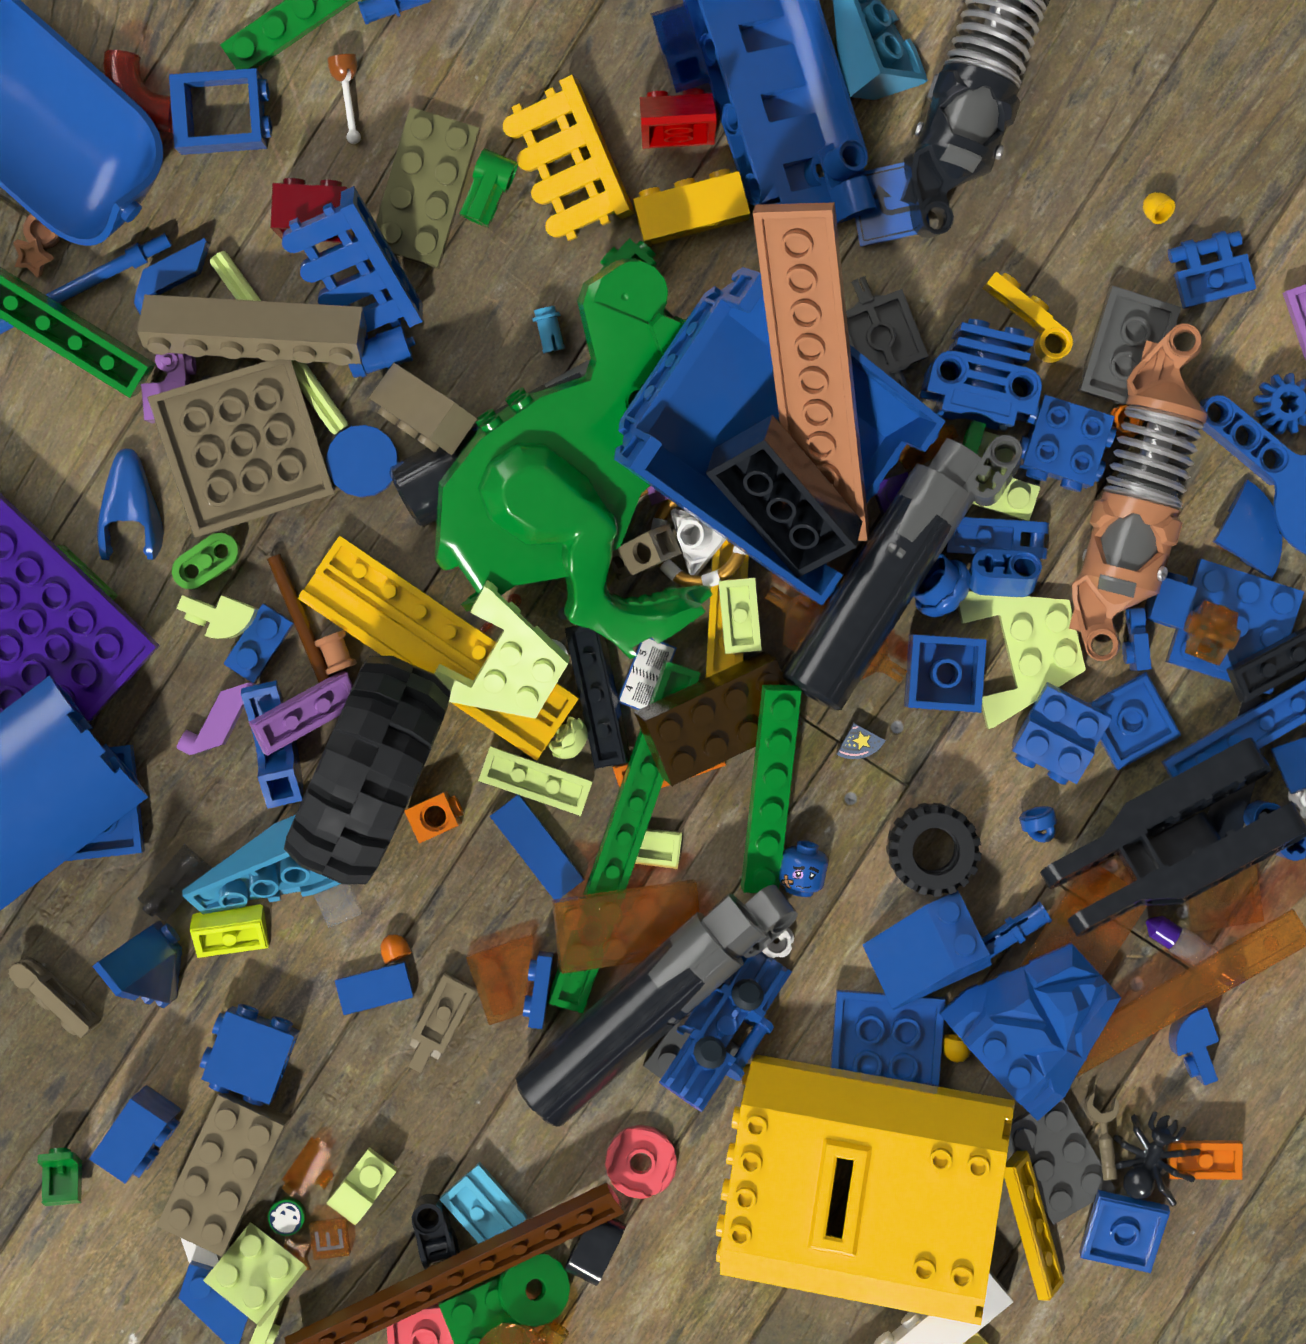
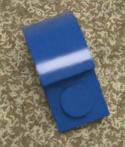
M1197 1002L1184 1008L1174 1018L1169 1030V1046L1171 1051L1177 1056L1188 1054V1056L1183 1057V1060L1191 1078L1196 1077L1203 1085L1218 1081L1206 1046L1219 1042V1038L1208 1008Z

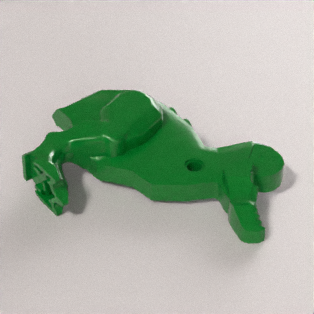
M635 258L620 259L611 263L583 283L577 303L590 353V361L585 376L535 393H527L524 388H520L505 399L509 406L498 414L493 409H489L478 416L475 421L479 427L476 435L439 481L435 561L442 570H450L459 566L476 590L475 593L470 595L461 604L466 612L471 611L476 598L487 580L498 588L497 592L502 596L517 585L565 577L568 597L564 614L570 623L589 628L607 638L629 659L637 656L633 647L651 637L659 644L703 615L706 610L702 603L713 595L709 587L704 585L681 588L673 586L665 588L662 592H654L651 595L645 594L638 598L626 597L623 599L614 593L610 594L606 585L613 551L618 549L623 542L640 495L650 487L649 484L614 460L615 449L622 445L624 437L618 431L619 422L629 407L628 399L630 394L635 390L641 389L688 319V317L682 319L678 316L671 318L664 314L668 298V288L665 278L654 266Z

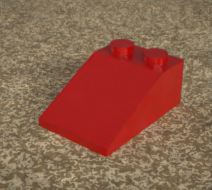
M694 88L684 90L683 95L668 96L667 91H651L646 94L647 97H639L642 149L714 145L717 118L712 93H704V89Z

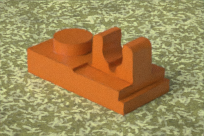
M1180 1140L1168 1145V1151L1200 1149L1201 1154L1197 1156L1168 1158L1170 1166L1194 1176L1195 1179L1242 1180L1243 1143L1239 1140ZM1168 1173L1169 1179H1182Z

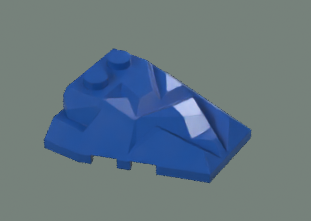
M1069 943L1030 960L1029 964L1011 972L1007 970L1000 973L997 978L979 986L975 984L966 988L939 1014L1012 1097L1038 1121L1066 1096L1121 997L1072 943Z

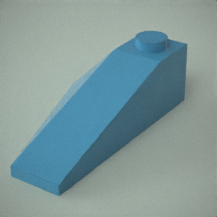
M295 815L273 824L182 890V896L202 914L245 907L249 900L268 898L270 903L281 901V895L301 891L302 897L315 895L341 883L299 866L284 850L286 836L295 818Z

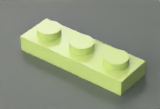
M492 746L489 748L478 780L579 816L583 812L593 782Z

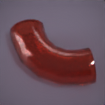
M123 50L105 51L103 62L104 75L148 114L158 131L172 133L171 98L167 95L154 93L145 86L140 75L141 57L135 53Z

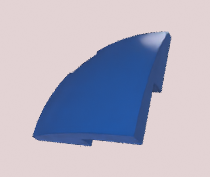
M1246 480L1229 507V514L1212 542L1241 558V562L1272 579L1281 558L1282 535L1275 520L1272 503L1256 485Z

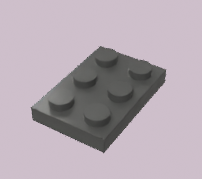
M1116 286L1109 287L1078 392L1120 405H1126L1128 398L1127 379L1133 369L1141 362L1146 341L1159 343L1176 326L1181 307Z
M1064 1098L1038 1121L1028 1111L1012 1120L1008 1148L1012 1155L1016 1151H1028L1044 1210L1053 1225L1094 1202L1098 1190L1110 1193L1116 1189L1111 1180H1103L1102 1164Z

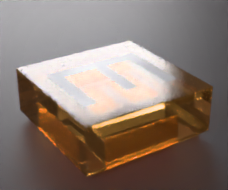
M345 1217L310 1222L309 1228L314 1260L350 1255V1241L347 1219Z

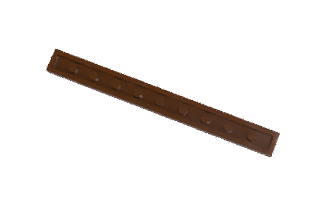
M606 1182L357 1303L334 1312L332 1315L301 1328L284 1337L285 1344H353L624 1214L622 1202Z

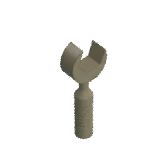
M1095 1092L1086 1097L1084 1110L1090 1120L1100 1123L1101 1135L1098 1142L1103 1180L1118 1179L1115 1167L1113 1138L1108 1134L1107 1122L1112 1121L1117 1116L1119 1103L1117 1098H1113L1110 1111L1100 1113L1093 1106Z

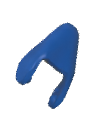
M122 449L116 454L106 481L96 533L102 560H109L113 553L108 525L111 522L135 521L144 526L145 547L143 552L148 560H154L162 547L164 532L161 517L141 460L133 449Z

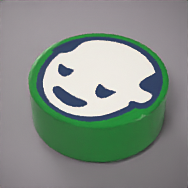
M284 1197L276 1201L268 1214L270 1227L274 1232L282 1236H290L297 1233L306 1219L304 1206L300 1201L292 1197Z

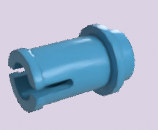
M555 306L534 310L535 317L532 320L537 322L543 354L565 349L557 318L561 316L560 312H556Z

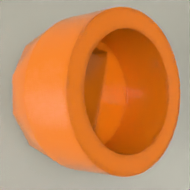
M396 934L388 935L383 939L380 946L385 964L399 960L412 953L406 939Z

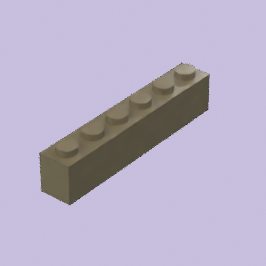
M144 294L137 333L144 351L157 355L177 353L193 357L211 355L223 356L228 359L245 357L259 358L264 361L279 359L296 360L300 363H311L313 361L331 362L343 366L362 363L367 325L363 307Z

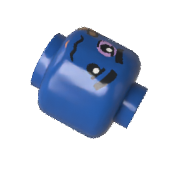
M798 841L796 846H790L784 850L779 881L785 886V890L789 894L799 897H811L814 892L820 891L823 888L829 859L825 853L818 850L819 846L816 843Z

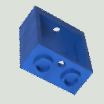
M256 68L169 74L174 148L181 155L267 149V138H272L270 115L265 116L264 102L270 100L269 84L267 79H262L261 74ZM248 84L252 133L194 136L191 88Z

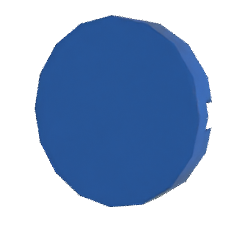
M359 425L351 426L337 434L329 445L326 463L328 474L338 488L346 494L363 498L376 496L391 485L390 467L399 463L398 450L390 437L378 428Z

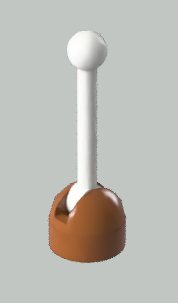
M356 54L330 56L327 58L330 74L336 81L342 82L349 127L346 138L349 143L357 144L361 139V135L356 130L349 81L357 73Z

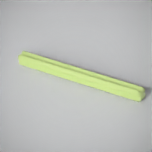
M221 251L210 259V264L236 300L261 301L228 253ZM291 360L300 390L329 431L334 435L343 431L348 426L347 420L306 363Z

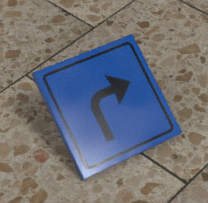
M904 162L865 171L863 174L868 178L877 208L855 217L860 247L918 235L912 227L909 204L900 201L907 182L904 173ZM927 213V223L931 227L929 214Z

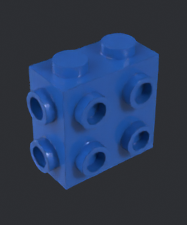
M1048 395L1042 396L1039 399L1036 415H1027L1026 422L1031 423L1028 436H1022L1019 441L1022 447V460L1019 468L1027 470L1025 475L1036 480L1046 481L1047 477L1061 480L1060 487L1071 491L1081 492L1082 487L1086 489L1092 487L1094 482H1100L1105 470L1106 462L1101 461L1105 447H1111L1116 435L1117 427L1112 426L1115 416Z
M238 1004V1007H230L225 1014L219 1013L212 1033L216 1034L217 1037L213 1048L207 1047L203 1054L200 1067L205 1070L201 1080L209 1082V1087L215 1091L229 1093L231 1090L244 1095L243 1100L250 1104L263 1106L266 1103L270 1105L277 1095L300 1030L292 1028L293 1023L287 1019L273 1016L272 1020L259 1016L258 1009L249 1005Z

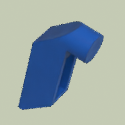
M205 238L143 269L134 299V305L139 315L141 314L144 294L161 295L201 274L210 247V243Z

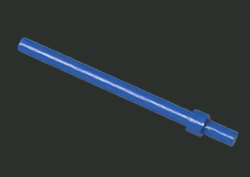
M166 233L142 245L136 243L126 248L125 254L45 295L60 304L132 266L136 269L148 263L147 258L171 247L172 243ZM0 318V334L14 328L13 325Z

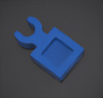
M1145 608L1125 609L1128 635L1127 642L1122 644L1124 663L1129 664L1132 671L1150 670L1152 668L1149 637L1145 628Z

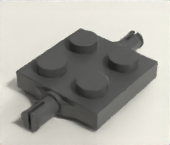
M866 276L860 277L859 280H853L851 283L859 302L853 308L846 311L850 345L910 392L911 390L902 371L909 365L926 359L928 354L903 290L900 289L887 295L873 296Z

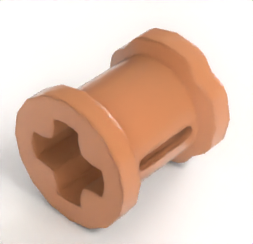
M344 630L314 641L315 646L320 647L328 668L325 670L327 675L358 664L356 659L351 658L344 641L346 636Z

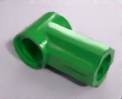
M484 148L476 162L472 175L474 180L459 213L460 216L489 228L503 193H507L514 180L518 162Z

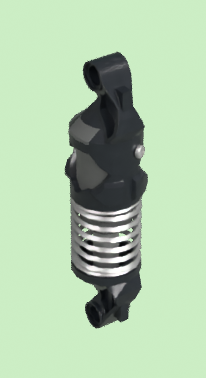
M1050 0L965 1L969 9L961 13L964 23L956 27L961 36H956L952 39L956 49L948 51L949 59L945 61L942 71L933 77L927 95L930 106L924 123L919 122L915 131V135L919 137L917 144L904 158V173L907 182L900 201L909 204L912 227L919 236L931 238L947 232L954 220L953 211L947 199V192L953 187L989 174L992 171L995 159H1001L1004 151V146L1001 145L1006 127L1013 125L1021 103L1017 95L1022 83L1019 76L1026 71L1023 63L1027 62L1031 57L1028 50L1033 48L1035 44L1032 37L1036 36L1039 32L1037 24L1042 22L1044 18L1042 13L1046 11ZM973 3L987 4L990 6L989 11L982 10ZM968 16L983 17L986 20L984 24H981ZM1032 26V30L1029 32L1024 27ZM964 29H971V30H977V31H973V32L969 33V32L965 31ZM1019 39H1027L1028 42L1024 45ZM1019 52H1023L1024 54L1021 58H1019ZM928 211H933L938 216L939 223L936 229H933L927 223Z

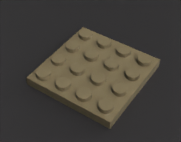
M276 359L275 361H265L147 397L194 538L334 494L291 360Z

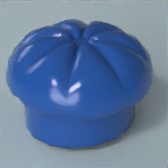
M941 553L913 596L919 612L929 617H941L944 614L953 612L969 592L971 574L967 566L961 561L949 560Z

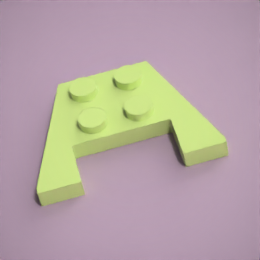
M487 580L476 598L470 613L502 628L501 635L475 680H471L439 664L434 674L451 691L449 702L535 719L567 667L570 657L538 626L533 627L520 614L521 610L512 601L508 603L497 592L498 588Z
M969 591L966 598L960 602L958 611L962 624L999 616L1015 682L1014 689L983 696L982 711L987 729L996 727L1036 702L1047 682L1060 687L1086 670L1077 631L1069 629L1073 615L1070 600L1030 596H985Z

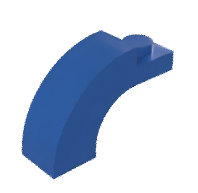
M277 680L241 688L240 694L249 721L284 703ZM252 731L258 759L257 777L267 809L302 801L303 780L296 740L267 756L262 752Z

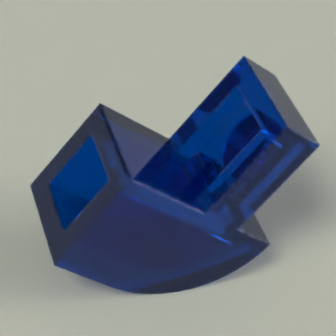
M684 2L650 13L659 43L660 54L674 91L678 93L711 82L702 47L695 36L687 4Z

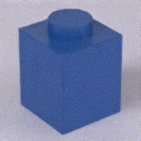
M1168 572L1166 579L1162 581L1159 594L1148 598L1144 607L1146 620L1174 629H1185L1197 587L1188 585L1187 577Z

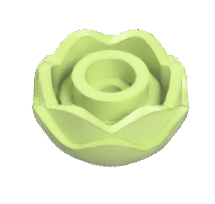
M568 717L567 724L560 726L555 733V740L549 743L553 756L560 759H569L578 755L588 739L587 728L580 718L576 720L573 717Z

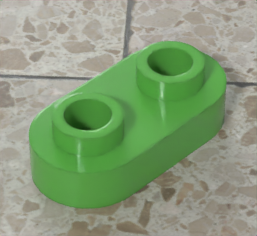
M214 533L175 560L172 566L174 581L185 589L195 590L203 587L236 564L240 557L239 543L233 536L225 533ZM224 544L228 548V554L226 557L220 558L217 555V548ZM191 565L197 566L199 571L198 575L193 579L187 574V569Z

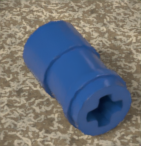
M399 326L365 340L362 363L348 364L353 377L361 376L363 378L369 373L386 367L389 369L393 363L401 365L413 361L410 347L416 345L413 336L407 338L402 326Z

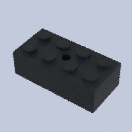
M773 415L714 448L706 474L796 578L856 548L863 521Z

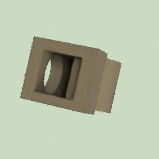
M666 524L620 546L613 551L611 563L618 580H622L682 553L669 524Z

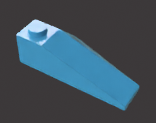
M833 0L838 62L850 97L877 100L922 85L928 81L913 42L910 38L904 41L894 25L899 19L893 9L888 11L880 0Z

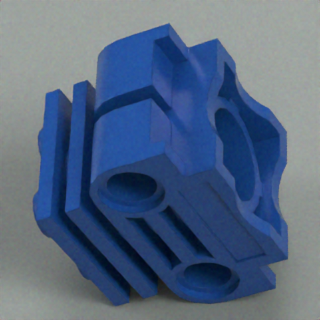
M969 319L968 323L962 322L953 331L951 339L955 341L950 345L949 351L941 353L928 366L919 398L937 402L935 413L941 418L978 421L985 423V428L1005 432L1008 427L1014 426L1015 420L1025 422L1027 414L1035 416L1037 412L1042 382L1034 370L1023 367L1030 360L1031 353L1026 351L1033 346L1034 339L1025 337L1026 331L1018 328L1005 327L1003 332L990 329L989 322ZM941 366L948 367L953 372V380H946L941 376ZM1012 383H1017L1023 388V397H1019L1013 392Z

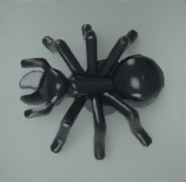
M1154 1111L1148 1122V1126L1152 1131V1139L1154 1140L1150 1143L1141 1131V1123L1138 1116L1134 1114L1131 1116L1133 1132L1146 1150L1128 1143L1119 1135L1114 1136V1141L1119 1143L1122 1148L1136 1154L1134 1159L1115 1163L1116 1169L1133 1166L1124 1176L1123 1187L1131 1198L1145 1199L1154 1192L1156 1179L1159 1191L1165 1195L1172 1207L1176 1206L1177 1202L1171 1191L1165 1186L1162 1176L1168 1172L1175 1177L1189 1182H1194L1195 1177L1170 1166L1167 1158L1197 1156L1201 1154L1200 1149L1164 1151L1165 1145L1180 1141L1187 1128L1182 1127L1177 1136L1174 1137L1178 1129V1120H1174L1172 1125L1168 1127L1170 1115H1166L1157 1121L1155 1127L1154 1122L1158 1113Z

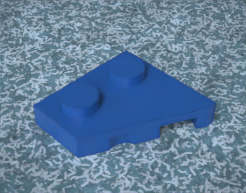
M191 1260L178 1298L225 1344H240L248 1317L203 1281L214 1267Z

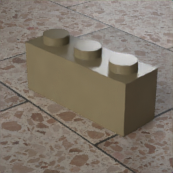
M395 363L392 364L369 397V399L380 406L377 412L379 415L394 425L400 420L397 427L414 439L418 434H421L417 440L433 452H436L440 447L452 455L477 420V418L457 403Z

